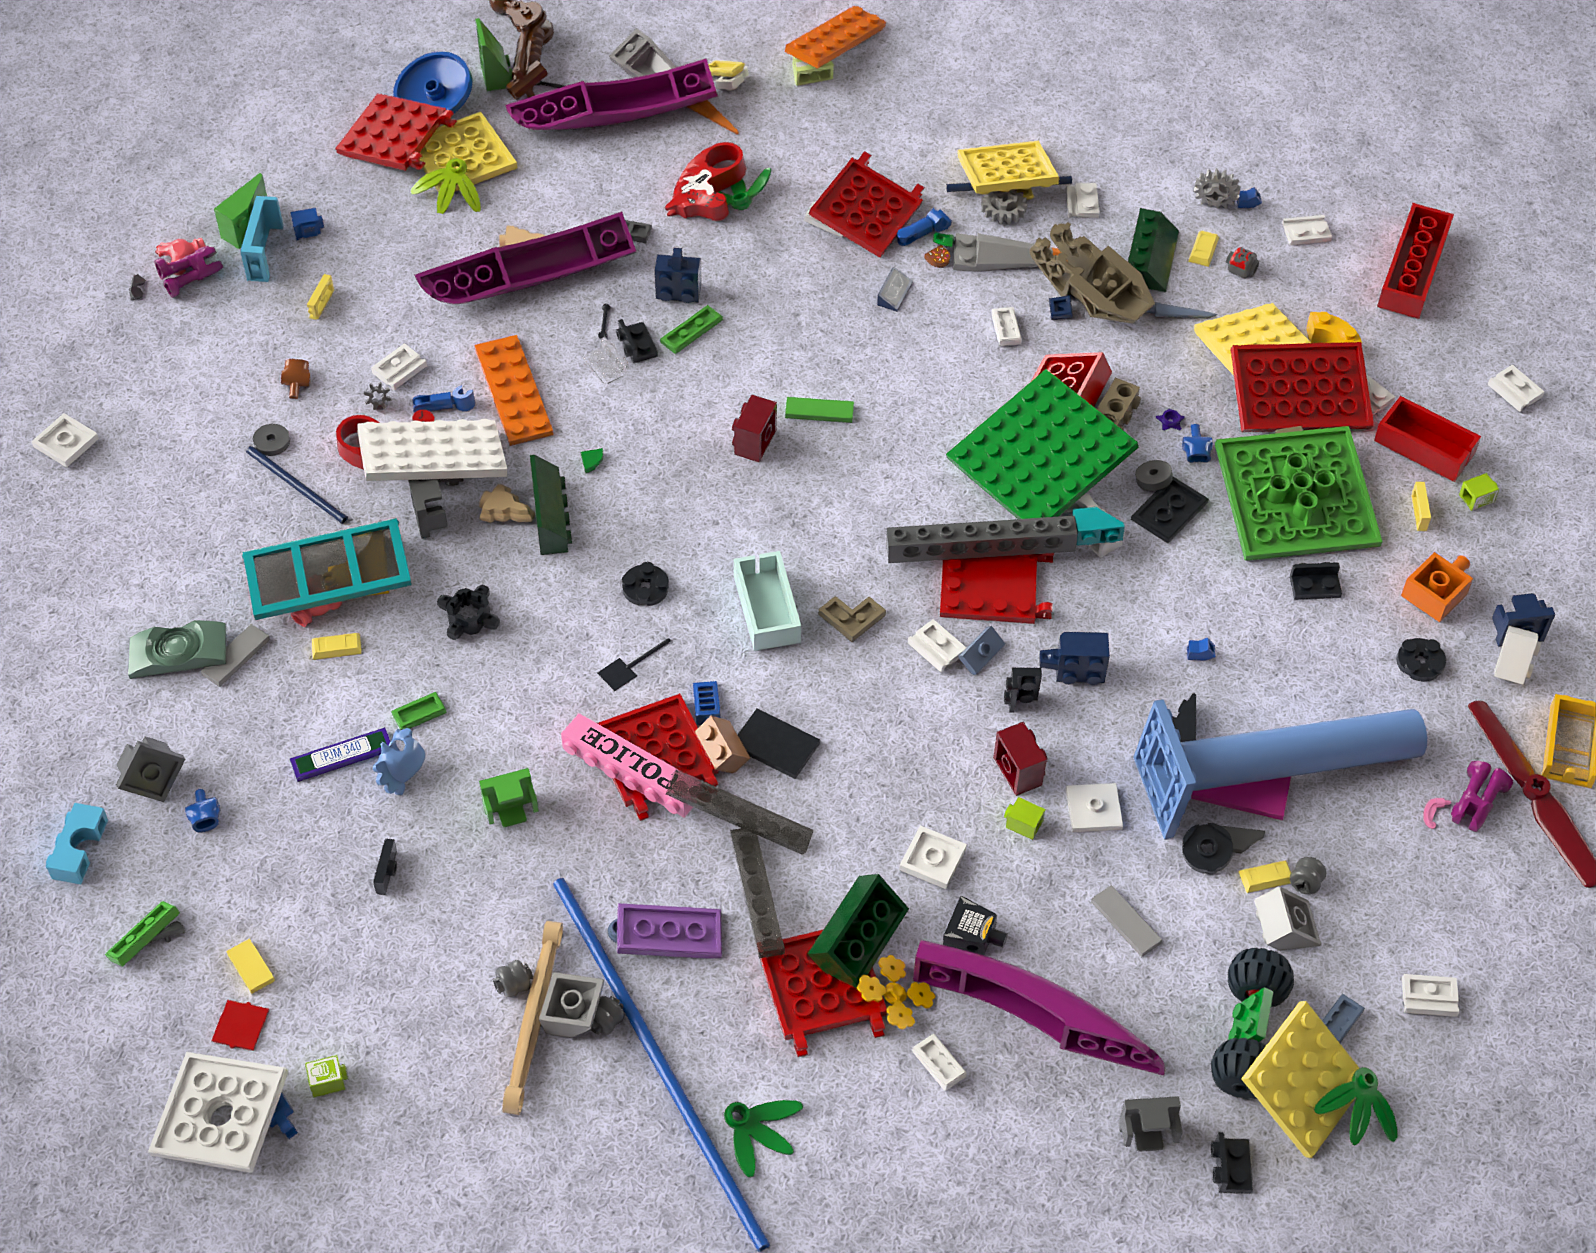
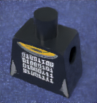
M960 896L943 935V945L985 955L989 943L1004 948L1008 933L995 929L997 915L994 912Z

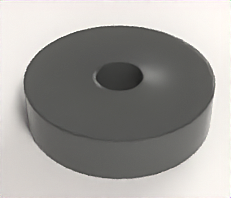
M279 424L263 425L253 435L254 448L265 456L279 455L290 445L289 432L284 426Z
M1161 460L1147 461L1141 464L1135 472L1137 485L1148 491L1163 489L1173 480L1171 466Z

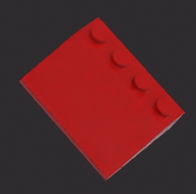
M1103 352L1045 354L1032 380L1047 369L1094 407L1112 374V370Z

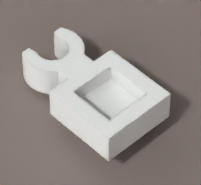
M745 66L743 71L734 77L721 76L715 81L717 89H726L727 91L737 89L738 85L749 75L748 67Z

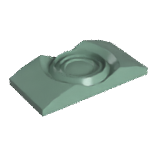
M194 620L178 628L154 626L130 637L129 678L226 664V624L217 621Z

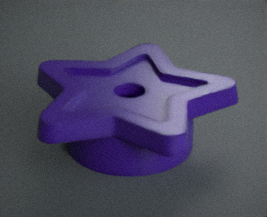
M1167 409L1163 412V415L1156 416V419L1162 422V430L1173 428L1180 431V422L1185 418V416L1172 409Z

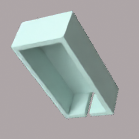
M780 551L759 554V573H755V555L734 559V579L754 651L801 643V623Z

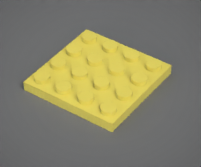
M482 112L456 120L457 122L452 128L445 125L438 127L420 151L422 154L420 161L426 163L422 168L426 174L446 168L448 161L459 158L465 161L467 165L465 175L468 176L473 184L517 169L516 160ZM443 181L435 186L438 192ZM456 184L455 192L460 190L458 184Z
M1039 141L958 150V159L976 194H989L994 191L1008 192L1011 189L1027 190L1031 187H1050L1059 184V176Z
M1273 303L1194 325V331L1197 336L1233 375L1230 351L1232 345L1311 343Z
M1307 1001L1297 1004L1242 1077V1080L1302 1155L1306 1158H1313L1355 1098L1345 1106L1324 1114H1316L1314 1111L1315 1105L1332 1089L1350 1082L1354 1072L1359 1067Z

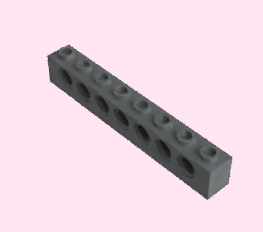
M1075 516L886 528L888 563L1076 552L1077 543Z

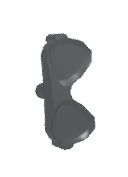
M139 274L132 277L129 288L132 301L143 296V292L138 286L143 285L146 280Z
M174 921L158 933L150 943L165 938L166 942L169 943L171 941L170 936L182 932L185 933V928L179 921Z

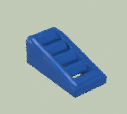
M717 681L693 683L696 725H702L710 716L721 718ZM701 688L713 689L712 691H698ZM713 695V697L699 698V696ZM705 702H714L713 704H700ZM713 708H714V710L700 711V709H713Z

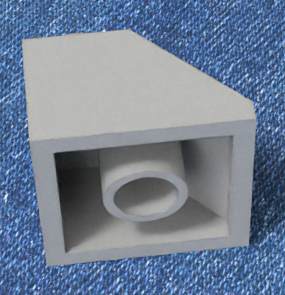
M1280 886L1254 899L1257 908L1256 915L1263 929L1262 937L1268 946L1279 951L1321 946L1311 907L1307 899Z
M553 972L539 1018L545 1033L572 1038L591 1030L605 983L604 979Z

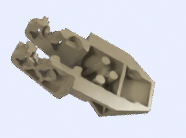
M1069 222L1066 224H1054L1050 231V237L1060 250V254L1055 256L1052 254V251L1049 249L1051 241L1046 237L1043 239L1039 237L1036 240L1035 244L1030 248L1032 259L1060 296H1074L1085 305L1090 317L1134 324L1154 306L1153 297L1137 269L1109 245L1101 251L1085 236L1074 239Z

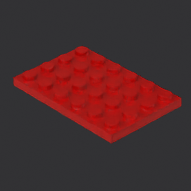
M1362 342L1232 345L1230 348L1241 433L1275 432L1278 429L1302 426L1303 431L1349 426L1350 429H1371L1374 426Z

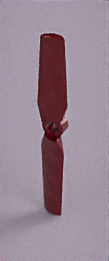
M1478 700L1469 703L1468 708L1506 770L1521 788L1523 787L1524 795L1532 801L1531 807L1535 821L1583 886L1586 888L1596 886V858L1565 807L1549 792L1551 789L1549 780L1542 775L1535 774L1530 762L1485 701Z

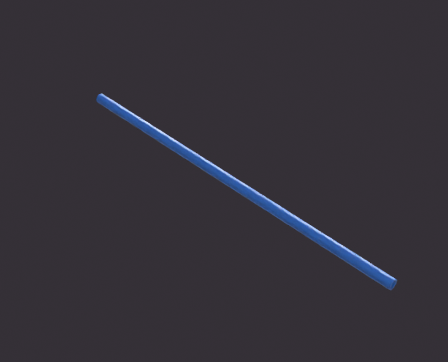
M564 878L555 880L553 883L555 890L612 992L620 1003L623 1004V1011L754 1246L758 1252L765 1250L770 1246V1243Z

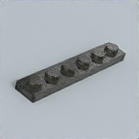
M677 769L673 772L665 793L667 796L801 855L807 852L813 829Z
M751 826L730 830L758 957L760 959L785 954V948L756 828Z

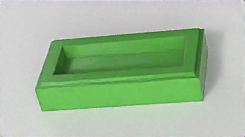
M436 692L391 711L400 730L411 729L447 713Z

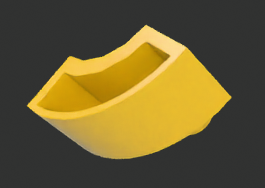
M1310 312L1306 330L1311 343L1362 342L1357 331L1343 319L1327 312Z

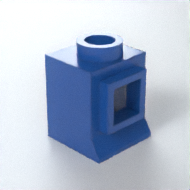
M316 207L290 212L296 241L302 237L308 238L321 234L320 229L324 228L322 215H317Z

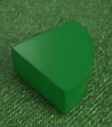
M934 233L933 242L953 247L955 236Z
M603 448L581 452L585 474L594 471L603 461Z

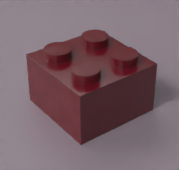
M752 394L748 402L743 403L741 415L739 418H735L732 424V431H734L732 440L734 455L760 463L777 431V402Z
M1024 721L997 731L993 758L1014 794L1017 796L1042 786L1048 757L1043 748L1040 749L1036 743L1034 732L1031 729L1028 730Z

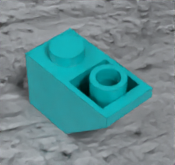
M1097 507L1073 509L1072 516H1075L1077 529L1076 546L1123 541L1125 525L1122 521Z

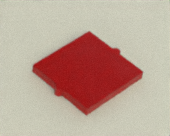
M227 1000L211 1042L228 1045L231 1049L237 1047L254 1051L269 1013V1008L251 1005L250 1002L241 1003Z

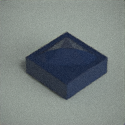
M1070 295L1049 298L1051 320L1073 318Z

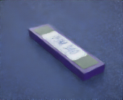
M384 727L290 758V762L297 782L379 756L381 754V743L384 742L389 746L391 741Z

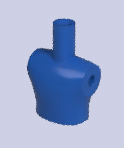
M1192 424V437H1183L1182 450L1186 452L1188 462L1207 463L1211 460L1212 437H1201L1200 425Z
M197 789L195 791L196 803L185 807V812L192 824L193 830L202 833L210 831L219 825L218 817L221 809L216 797L206 799L205 790Z

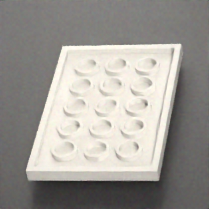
M461 419L457 421L436 420L434 422L412 421L401 423L391 421L388 423L366 422L358 424V437L366 481L507 477V465L495 420L467 421Z

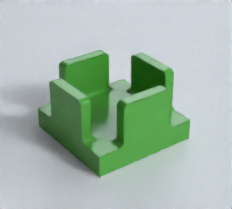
M529 768L479 781L483 808L489 825L494 824V812H498L503 827L526 822L524 804L531 803L533 812H539Z

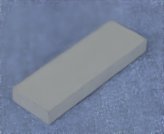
M250 624L226 647V664L204 667L201 670L202 676L218 687H221L270 640L269 635L253 624Z
M1112 885L1092 898L1091 903L1141 957L1161 944L1162 939Z

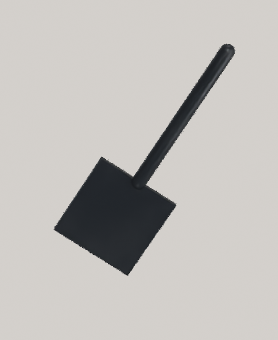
M670 638L665 639L628 665L621 658H618L597 672V674L616 691L637 677L630 668L668 644L671 640Z

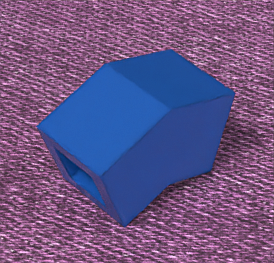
M1255 187L1247 191H1240L1237 201L1238 208H1254L1262 204L1261 195Z
M1209 638L1199 641L1189 640L1187 646L1188 660L1206 661L1215 658V644Z

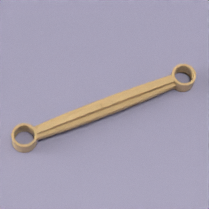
M545 922L542 949L525 1008L510 1085L506 1087L504 1094L503 1113L520 1115L525 1097L524 1088L541 1028L539 1018L551 982L556 951L559 949L562 939L563 923Z

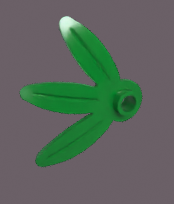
M769 167L765 168L748 191L742 178L736 184L731 185L734 196L721 191L717 193H722L726 197L727 205H732V208L739 211L745 210L752 203V198L759 194L768 183L772 169Z
M1362 1067L1357 1069L1350 1082L1329 1091L1314 1107L1316 1114H1324L1337 1110L1356 1098L1350 1122V1142L1352 1145H1357L1366 1133L1372 1107L1387 1138L1393 1143L1398 1138L1394 1113L1385 1097L1377 1090V1076L1369 1068Z
M793 1100L771 1101L756 1105L750 1109L741 1102H733L727 1106L724 1111V1120L729 1127L734 1129L733 1147L739 1167L747 1177L751 1178L755 1175V1154L750 1136L775 1152L785 1155L793 1154L792 1146L780 1134L759 1121H775L790 1117L803 1109L801 1102ZM733 1113H739L742 1117L741 1120H735Z

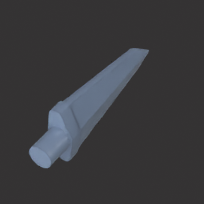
M1155 302V305L1146 312L1154 313L1155 317L1207 319L1218 315L1208 311Z

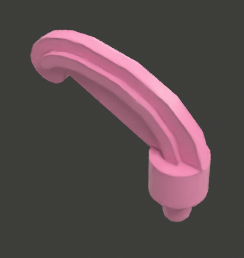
M1434 798L1426 804L1423 816L1424 822L1429 828L1434 829L1436 827V823L1432 822L1436 809L1444 808L1445 805H1451L1450 800Z

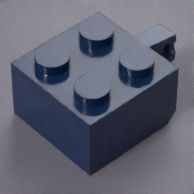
M673 248L672 255L657 254L654 269L656 299L699 303L702 286L701 258L683 256L682 248Z
M1063 632L1059 638L1058 649L1040 650L1039 667L1056 670V682H1063L1067 685L1076 682L1088 683L1089 685L1105 683L1110 658L1109 634L1102 632Z

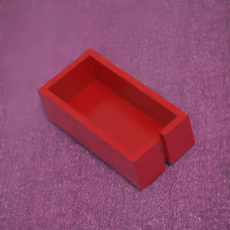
M1399 396L1380 421L1374 441L1455 482L1475 455L1482 436Z

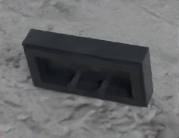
M386 838L383 843L373 880L375 892L379 895H386L390 877L395 876L397 871L395 839Z

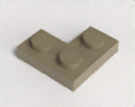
M834 596L819 608L818 615L853 642L885 617L886 610L871 597H867L854 609H851L838 597Z

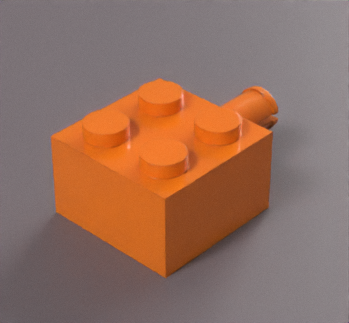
M1434 552L1406 579L1401 596L1438 622H1441L1468 594L1473 578L1464 571L1470 567V561L1465 556L1460 555L1453 563H1450Z

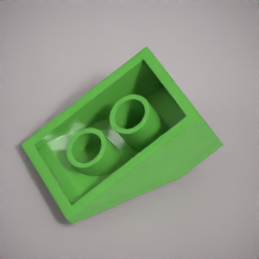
M477 18L475 21L480 65L486 90L506 89V85L513 80L512 68H508L510 67L509 55L504 54L503 46L480 18Z
M261 173L257 174L214 208L220 237L237 249L242 247L256 196H267Z

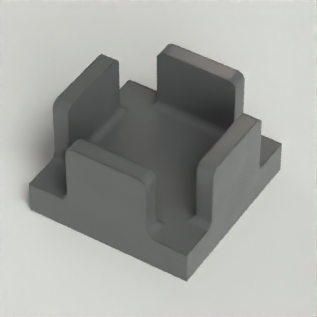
M408 480L421 539L430 537V531L448 526L446 513L442 506L425 508V503L442 499L438 480Z
M144 736L143 742L137 741L134 748L132 745L126 744L117 762V767L121 772L116 783L117 788L165 802L185 761V757L182 754L171 751L167 743Z
M1179 1096L1124 1100L1119 1119V1129L1123 1134L1124 1146H1131L1134 1133L1137 1151L1163 1150L1164 1144L1161 1131L1171 1129L1173 1144L1180 1143L1182 1126L1179 1115L1181 1108Z

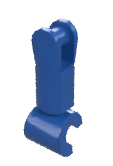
M933 208L923 219L898 230L897 242L901 246L909 245L929 234L933 229L937 232L948 229L952 224V220L941 209L936 211Z
M461 385L453 390V395H451V392L417 395L412 399L414 405L413 412L415 413L418 410L432 412L452 409L453 404L460 411H470L476 404L473 389L468 390L464 394Z

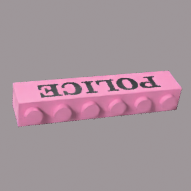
M580 713L561 733L562 747L568 754L576 755L589 766L601 769L608 777L620 780L629 789L637 790L644 794L648 800L665 806L672 814H678L685 818L702 797L701 783Z

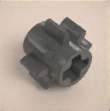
M379 382L378 386H373L370 383V391H364V395L369 396L365 404H373V410H376L377 406H382L385 409V401H391V397L386 396L390 388H382V382ZM373 392L383 393L381 395L382 399L380 401L377 398L372 399L374 397Z

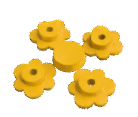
M893 955L881 957L878 961V965L881 968L880 973L888 977L891 983H888L885 987L879 984L878 978H870L867 975H863L859 980L860 983L857 989L862 992L863 999L868 1002L873 1000L880 1002L884 995L886 1001L893 1005L887 1008L889 1014L887 1017L888 1022L891 1025H897L901 1030H904L906 1027H912L915 1024V1019L911 1016L913 1012L910 1008H905L902 1002L908 996L909 999L913 1000L915 1006L920 1007L922 1005L924 1008L929 1009L933 1005L932 1000L935 999V994L930 991V986L925 982L920 984L913 982L910 985L911 988L906 992L900 984L895 983L900 978L906 976L904 971L905 963L900 959H895Z

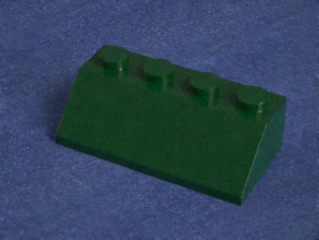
M1140 208L1128 262L1141 273L1148 289L1166 292L1179 230L1162 212Z
M530 455L540 555L567 553L568 544H572L571 530H566V526H570L569 512H564V508L568 507L567 494H562V490H566L565 476H560L558 466L536 455Z
M879 874L858 876L808 952V955L823 972L857 988L861 976L868 975L909 908Z

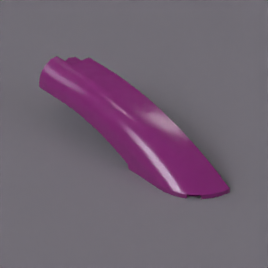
M707 58L646 76L606 82L585 83L581 81L505 106L511 118L525 128L533 130H564L605 126L643 119L718 97Z
M621 211L554 234L502 247H494L420 272L414 276L420 287L432 298L447 304H465L526 289L579 273L636 253V248Z
M926 940L920 941L915 956L914 982H925L930 986L961 993L1005 1010L1059 1042L1060 1049L1164 1076L1165 1064L1154 1050L1110 1015L1075 993L1012 964Z

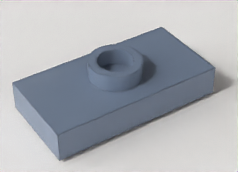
M991 625L986 627L958 657L970 673L975 675L1006 643Z
M1342 993L1322 1022L1338 1042L1341 1043L1363 1014L1365 1008Z

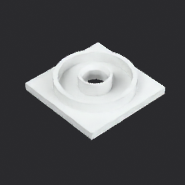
M186 1052L148 1153L155 1157L252 1173L289 1071L285 1067ZM226 1105L234 1108L231 1113L232 1118L226 1124L217 1127L211 1124V1116L218 1108Z

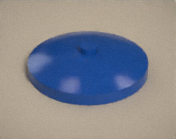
M444 51L431 52L416 58L402 70L395 82L393 97L446 108V110H451L455 114L470 96L473 85L472 74L465 61L458 55Z

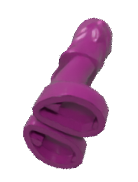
M201 247L195 253L170 263L163 258L154 260L161 280L188 267L193 269L188 273L163 281L164 287L171 298L178 296L180 288L195 280H203V278L213 275L224 268L220 260L208 265L204 261L216 254L215 247Z
M1471 761L1467 767V776L1471 779L1461 799L1453 806L1451 812L1452 822L1460 824L1461 820L1468 814L1472 816L1468 829L1477 832L1493 808L1492 803L1499 792L1506 793L1512 788L1513 780L1510 775L1504 770L1496 768L1480 798L1477 794L1484 781L1488 778L1492 767L1484 761Z

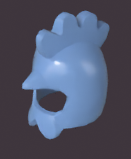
M397 729L389 746L382 742L381 754L378 761L373 765V771L378 774L376 783L380 786L384 785V790L388 794L395 792L396 795H403L405 782L410 780L424 763L425 751L412 737L411 729ZM396 740H401L405 743L403 751L398 749Z

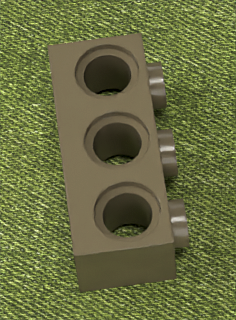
M1115 377L1097 410L1124 430L1123 425H1128L1131 420L1132 409L1137 410L1140 404V387Z

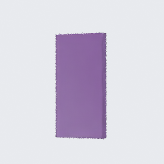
M618 903L617 954L706 959L721 958V909Z

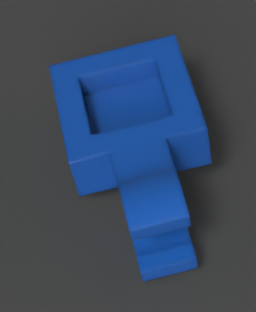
M281 1092L269 1126L273 1128L278 1125L282 1133H285L287 1138L291 1139L298 1134V1131L288 1118V1116L294 1113V1110L283 1092Z

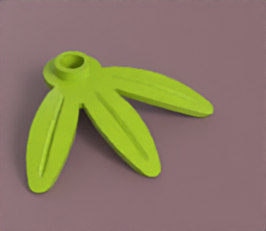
M459 158L448 161L446 168L426 174L411 189V193L417 195L443 181L437 198V213L444 214L452 201L456 184H458L462 196L474 212L481 211L477 190L472 181L465 175L467 165L465 161Z

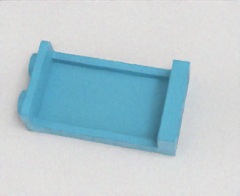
M256 196L240 251L247 281L269 282L270 273L265 255L270 229L283 230L284 228L277 197Z

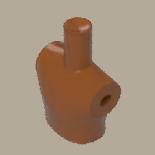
M285 360V367L281 372V384L290 386V399H298L299 386L309 387L310 385L309 362L306 360Z

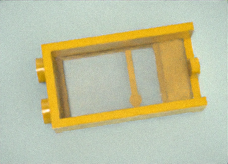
M1555 694L1550 705L1542 776L1551 780L1592 788L1596 780V702L1577 699L1568 695Z

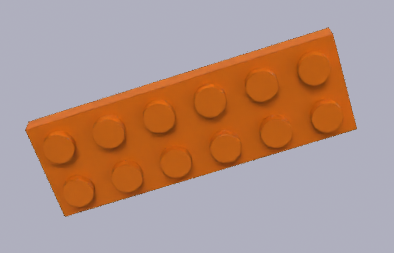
M852 6L786 44L785 52L818 69L883 30L886 21L880 19L875 14L864 11L859 6Z
M513 335L474 345L509 445L512 446L552 436V426L518 336Z

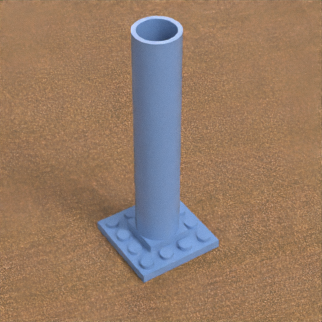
M1162 699L1153 702L1133 757L1163 838L1169 839L1174 838L1177 828L1180 826L1182 816L1185 814L1187 804L1191 800L1193 791L1422 757L1426 752L1428 737L1426 726L1420 713L1415 709L1180 742V733L1175 729L1172 722V712L1170 709H1167L1165 701Z

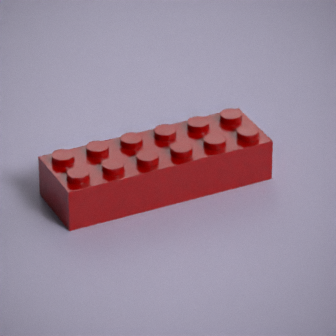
M1412 203L1382 287L1377 307L1417 319L1420 318L1454 214Z

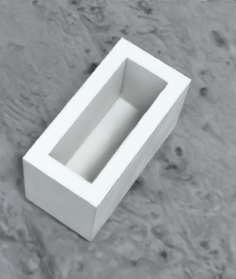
M1509 626L1495 667L1494 677L1522 685L1525 678L1530 679L1534 667L1533 664H1530L1533 655H1538L1541 642H1538V634Z

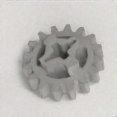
M1215 169L1213 173L1207 170L1206 174L1200 173V177L1196 178L1194 187L1195 198L1201 199V204L1208 203L1210 207L1212 205L1216 208L1223 206L1226 209L1228 204L1233 206L1235 200L1238 201L1241 186L1238 185V179L1233 180L1234 174L1226 175L1227 170H1224L1222 173L1218 169Z
M1012 189L1008 192H990L982 197L981 211L985 212L986 218L992 217L991 222L999 220V224L1002 225L1003 221H1006L1009 225L1011 220L1018 222L1019 217H1024V213L1027 210V198L1023 197V192L1017 193V189Z

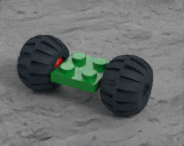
M1250 948L1241 951L1235 956L1228 968V985L1232 994L1241 1003H1238L1233 1009L1232 1017L1234 1020L1228 1040L1216 1049L1212 1057L1211 1073L1216 1086L1224 1093L1236 1098L1257 1099L1243 1082L1242 1077L1267 1046L1260 1041L1266 1038L1271 1007L1282 1004L1288 998L1294 986V973L1289 961L1282 954H1278V952L1273 950H1267L1266 948Z

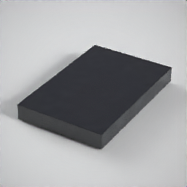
M1173 477L1172 482L1167 487L1157 490L1131 516V520L1161 540L1169 543L1208 503L1209 498Z
M756 708L738 733V737L749 757L793 779L797 778L820 745V739Z

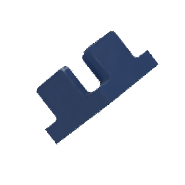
M1534 593L1513 595L1511 601L1515 611L1505 613L1502 604L1496 606L1492 620L1497 630L1495 640L1498 647L1503 645L1509 626L1537 633L1538 642H1544L1556 615L1553 607H1547L1545 601L1538 600Z

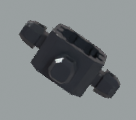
M479 585L474 591L463 588L458 590L453 597L440 595L437 605L447 612L449 622L447 636L450 639L456 640L463 633L469 635L477 634L483 626L491 630L498 628L500 619L498 616L490 613L488 601L490 590L488 586ZM472 604L474 608L478 609L477 616L473 615L472 618L464 619L463 615L458 614L460 607L463 608L465 605L469 606Z

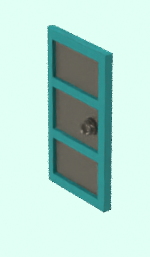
M397 518L245 551L242 555L255 621L412 585Z

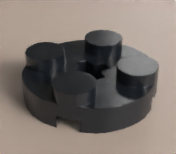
M643 562L641 565L629 569L623 575V594L629 602L635 605H656L667 596L669 589L668 576L661 568L654 566L653 563ZM649 582L650 588H641V583Z
M1406 639L1397 653L1396 660L1399 669L1416 681H1432L1443 672L1446 666L1445 653L1440 648V643L1434 639ZM1418 656H1422L1427 660H1425V663H1421L1420 660H1416L1415 658H1418Z
M1215 823L1195 825L1184 835L1182 855L1186 863L1193 870L1200 873L1215 874L1224 869L1232 859L1233 843L1231 836L1225 828ZM1202 844H1213L1212 853L1203 852Z

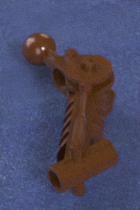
M489 0L492 10L499 14L507 13L513 26L521 33L517 41L512 70L513 80L506 85V89L515 100H518L524 94L528 98L535 96L533 87L548 74L540 61L543 45L547 44L554 35L553 24L546 19V11L537 2Z

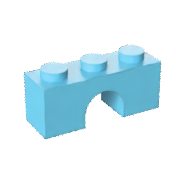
M74 803L71 812L69 811L66 814L62 833H59L56 837L55 849L46 861V869L51 879L81 885L90 861L85 851L75 848L85 840L100 841L108 822L104 808Z

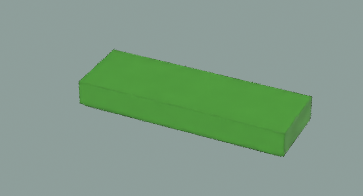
M707 305L660 338V343L674 354H677L723 320V316Z
M787 397L785 418L852 423L854 401Z
M161 901L106 952V957L111 962L123 967L180 914L176 906Z

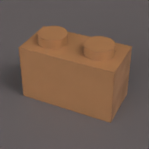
M710 716L695 731L715 770L735 773L750 759L729 720Z

